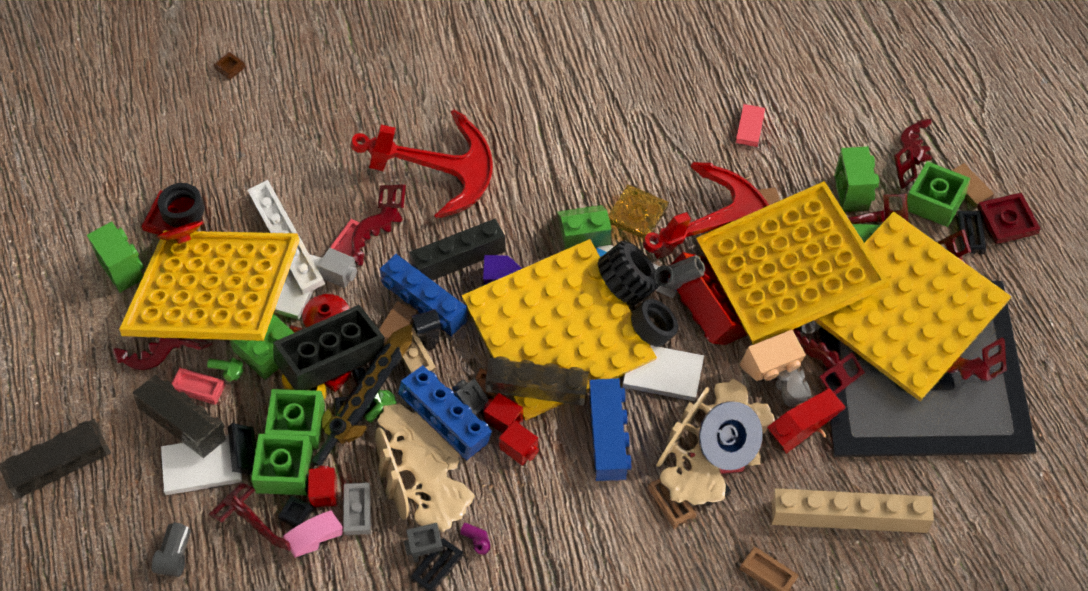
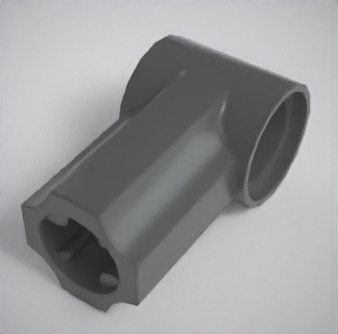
M694 255L670 266L663 265L658 267L654 273V281L658 286L676 290L684 283L704 276V271L706 270L700 257Z
M176 522L168 524L161 548L156 550L153 556V573L174 577L182 575L185 566L184 553L191 534L190 527Z

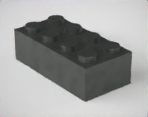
M357 305L273 342L274 362L294 390H309L375 360L376 355L384 346L385 337L362 307Z

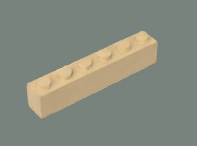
M775 488L772 498V525L928 533L934 521L932 496Z

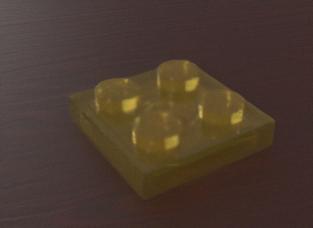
M628 184L608 215L610 224L644 239L648 233L654 232L666 212L669 202Z

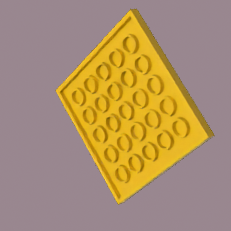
M825 181L696 238L700 249L753 345L798 328L889 287V281Z
M893 212L864 243L889 281V287L814 321L921 402L1010 301L1011 296Z
M195 231L190 234L191 240L180 244L177 243V240H159L119 328L121 336L264 340L300 241L298 233Z
M590 239L462 295V301L466 305L515 403L523 407L525 421L588 393L589 380L620 378L625 373L657 359L651 346L643 341L635 332L631 322L632 312L627 303L617 298L602 279L598 267L600 256Z

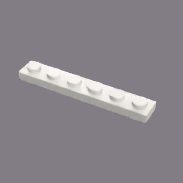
M268 180L247 190L270 233H297ZM299 237L300 241L290 270L303 294H306L321 287L325 282Z

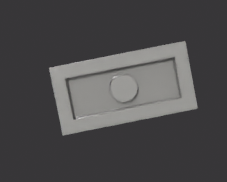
M370 482L344 484L345 536L371 534Z

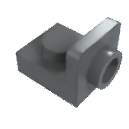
M475 378L468 382L463 379L452 387L455 396L463 404L468 405L475 415L484 409L489 400Z
M437 523L407 530L408 539L404 540V546L407 556L412 555L414 563L420 561L419 556L443 550Z

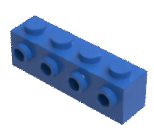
M395 254L380 268L381 282L388 290L394 292L419 313L436 309L441 323V330H444L451 337L468 321L466 305L399 255Z
M422 365L401 380L398 395L466 461L488 444L492 431L487 423L472 413L471 408L463 404L450 388L445 387L432 371H429Z
M619 378L589 380L596 481L626 480L627 470H631L632 465L631 455H626L625 448L629 447V432H624L623 426L627 425V410H622V403L625 402V388H620Z

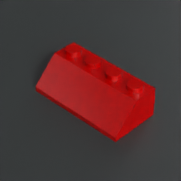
M682 252L670 265L692 257L695 254ZM697 255L704 263L706 270L704 271V276L686 282L676 290L681 296V302L692 312L693 320L704 330L705 338L712 344L727 345L746 336L747 333L705 256Z

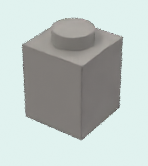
M330 247L318 264L319 273L324 280L346 288L349 281H353L357 274L354 258Z

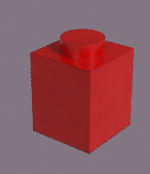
M500 393L494 399H489L483 409L485 422L501 433H504L514 421L520 424L524 419L523 407Z
M514 421L499 437V449L523 466L528 460L532 461L538 454V437L517 421Z
M318 466L315 469H309L308 498L314 508L337 506V475L334 467Z

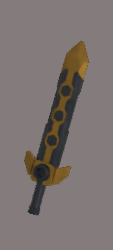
M411 324L391 334L337 414L333 417L329 408L323 414L322 428L328 438L311 461L315 466L323 465L337 442L341 444L350 443L364 434L367 426L356 425L413 342Z

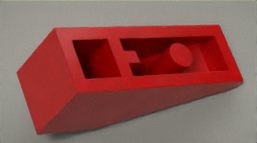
M829 388L787 411L770 424L767 429L787 454L846 407Z

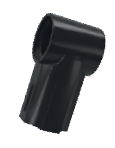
M436 309L411 316L415 332L424 348L428 351L435 349L437 343L440 342L439 330H441V323Z

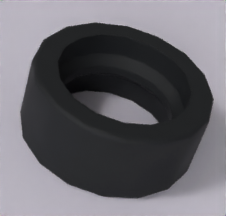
M176 183L168 186L161 192L157 202L162 219L168 225L175 228L199 221L203 216L205 208L200 191L188 183ZM182 197L191 198L195 202L192 208L186 212L172 213L168 211V206L176 199Z
M647 299L632 312L631 322L635 332L649 345L655 347L663 346L677 334L678 323L673 312L658 300ZM649 317L655 320L660 329L651 322Z

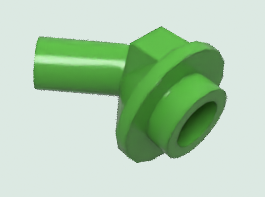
M209 358L207 363L208 368L224 370L223 377L228 382L238 380L244 370L242 368L243 362L235 358H231L228 361Z
M379 390L373 400L376 405L365 415L366 420L372 423L384 411V406L396 404L394 394L388 390Z

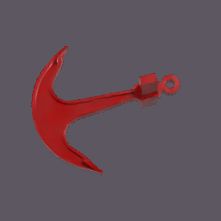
M456 110L451 111L452 117L470 148L463 155L455 156L397 146L393 141L396 128L382 124L377 136L369 139L363 133L355 134L351 140V148L357 153H364L366 151L370 153V169L383 171L387 161L395 157L452 174L462 182L463 192L450 200L434 215L436 219L454 215L473 206L485 193L492 176L493 160L487 141L466 116Z
M692 162L691 168L702 178H708L730 191L733 200L732 204L691 223V218L687 212L676 215L658 234L654 232L648 233L643 240V248L649 253H654L657 259L666 257L673 252L678 244H682L686 237L715 230L767 207L769 204L763 195L740 175L714 166L712 163Z

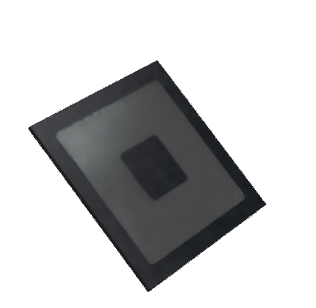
M991 281L1005 291L1003 281ZM1008 303L960 356L968 360H973L977 357L983 360L982 349L996 340L1004 338L1007 371L988 382L980 380L975 375L964 380L959 371L952 374L946 372L921 402L883 373H873L872 365L823 327L819 328L820 342H823L828 350L836 351L840 360L852 352L865 372L836 395L846 408L830 420L834 457L1036 454L1037 450ZM999 345L988 351V358L998 353ZM852 359L843 364V368L849 377L858 372V368ZM1000 362L990 368V375L1000 369ZM823 363V370L825 372L829 368H826V366ZM832 372L825 378L832 391L840 386V381L835 373Z

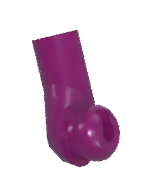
M464 523L460 534L472 539L474 550L477 554H487L491 547L487 532Z

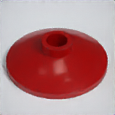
M196 221L159 234L157 237L162 240H177L178 244L191 240L190 234L200 228L203 221Z
M318 295L306 304L302 313L303 323L307 328L348 310L349 306L344 299L337 295Z

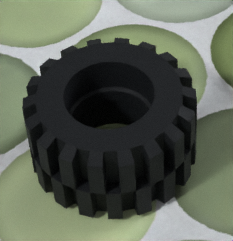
M625 240L619 242L598 259L599 272L607 287L617 298L630 306L637 305L659 287L654 281L656 270L653 264L631 242Z

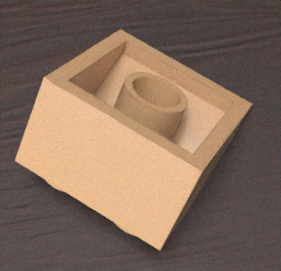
M793 330L749 346L739 365L754 380L760 381L765 379L769 381L776 378L784 370L792 372L798 369L806 355Z

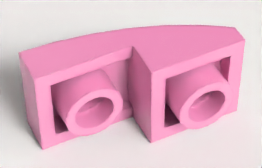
M330 510L303 522L286 533L283 538L290 542V551L293 556L298 557L318 550L320 542L341 536L344 528Z

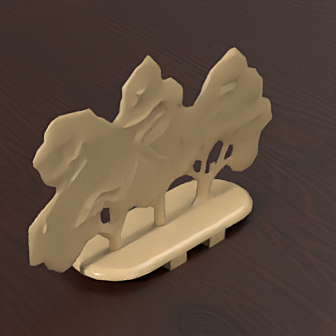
M731 379L729 382L717 383L714 388L716 401L712 405L703 404L709 393V388L706 387L695 405L689 403L680 423L677 421L672 428L666 443L667 447L656 467L662 466L669 454L675 453L676 466L668 467L660 474L661 483L670 489V500L678 503L687 500L693 505L704 504L707 501L712 503L722 501L725 498L726 484L721 475L720 468L712 465L704 457L699 445L700 427L695 428L690 424L699 409L707 414L720 403L735 401L749 406L757 414L763 433L774 422L775 418L771 413L769 405L758 402L749 404L747 387L737 380ZM685 430L694 433L698 437L697 445L691 450H683L677 444ZM760 450L748 465H761ZM688 453H695V456L690 457ZM682 456H685L690 461L691 470L686 471L682 462L685 459ZM678 467L681 468L682 474L677 473Z
M400 403L386 405L383 407L384 412L380 414L377 421L380 426L390 431L392 438L388 442L385 432L381 428H377L375 431V442L380 459L378 471L380 477H386L388 482L385 490L388 500H394L399 516L402 520H406L409 515L408 498L413 499L419 505L414 517L417 524L424 526L437 523L439 530L445 532L446 529L451 528L452 521L462 519L466 513V507L471 504L474 498V493L463 483L447 477L448 470L457 468L460 462L458 457L461 455L416 411L412 413ZM404 436V440L397 441V437ZM391 448L402 450L401 465H396ZM409 470L414 474L415 484L412 489L405 490L400 471ZM422 484V489H416V486ZM424 492L430 495L431 500L419 499L421 498L420 495H415V493ZM421 504H427L429 508L424 509Z

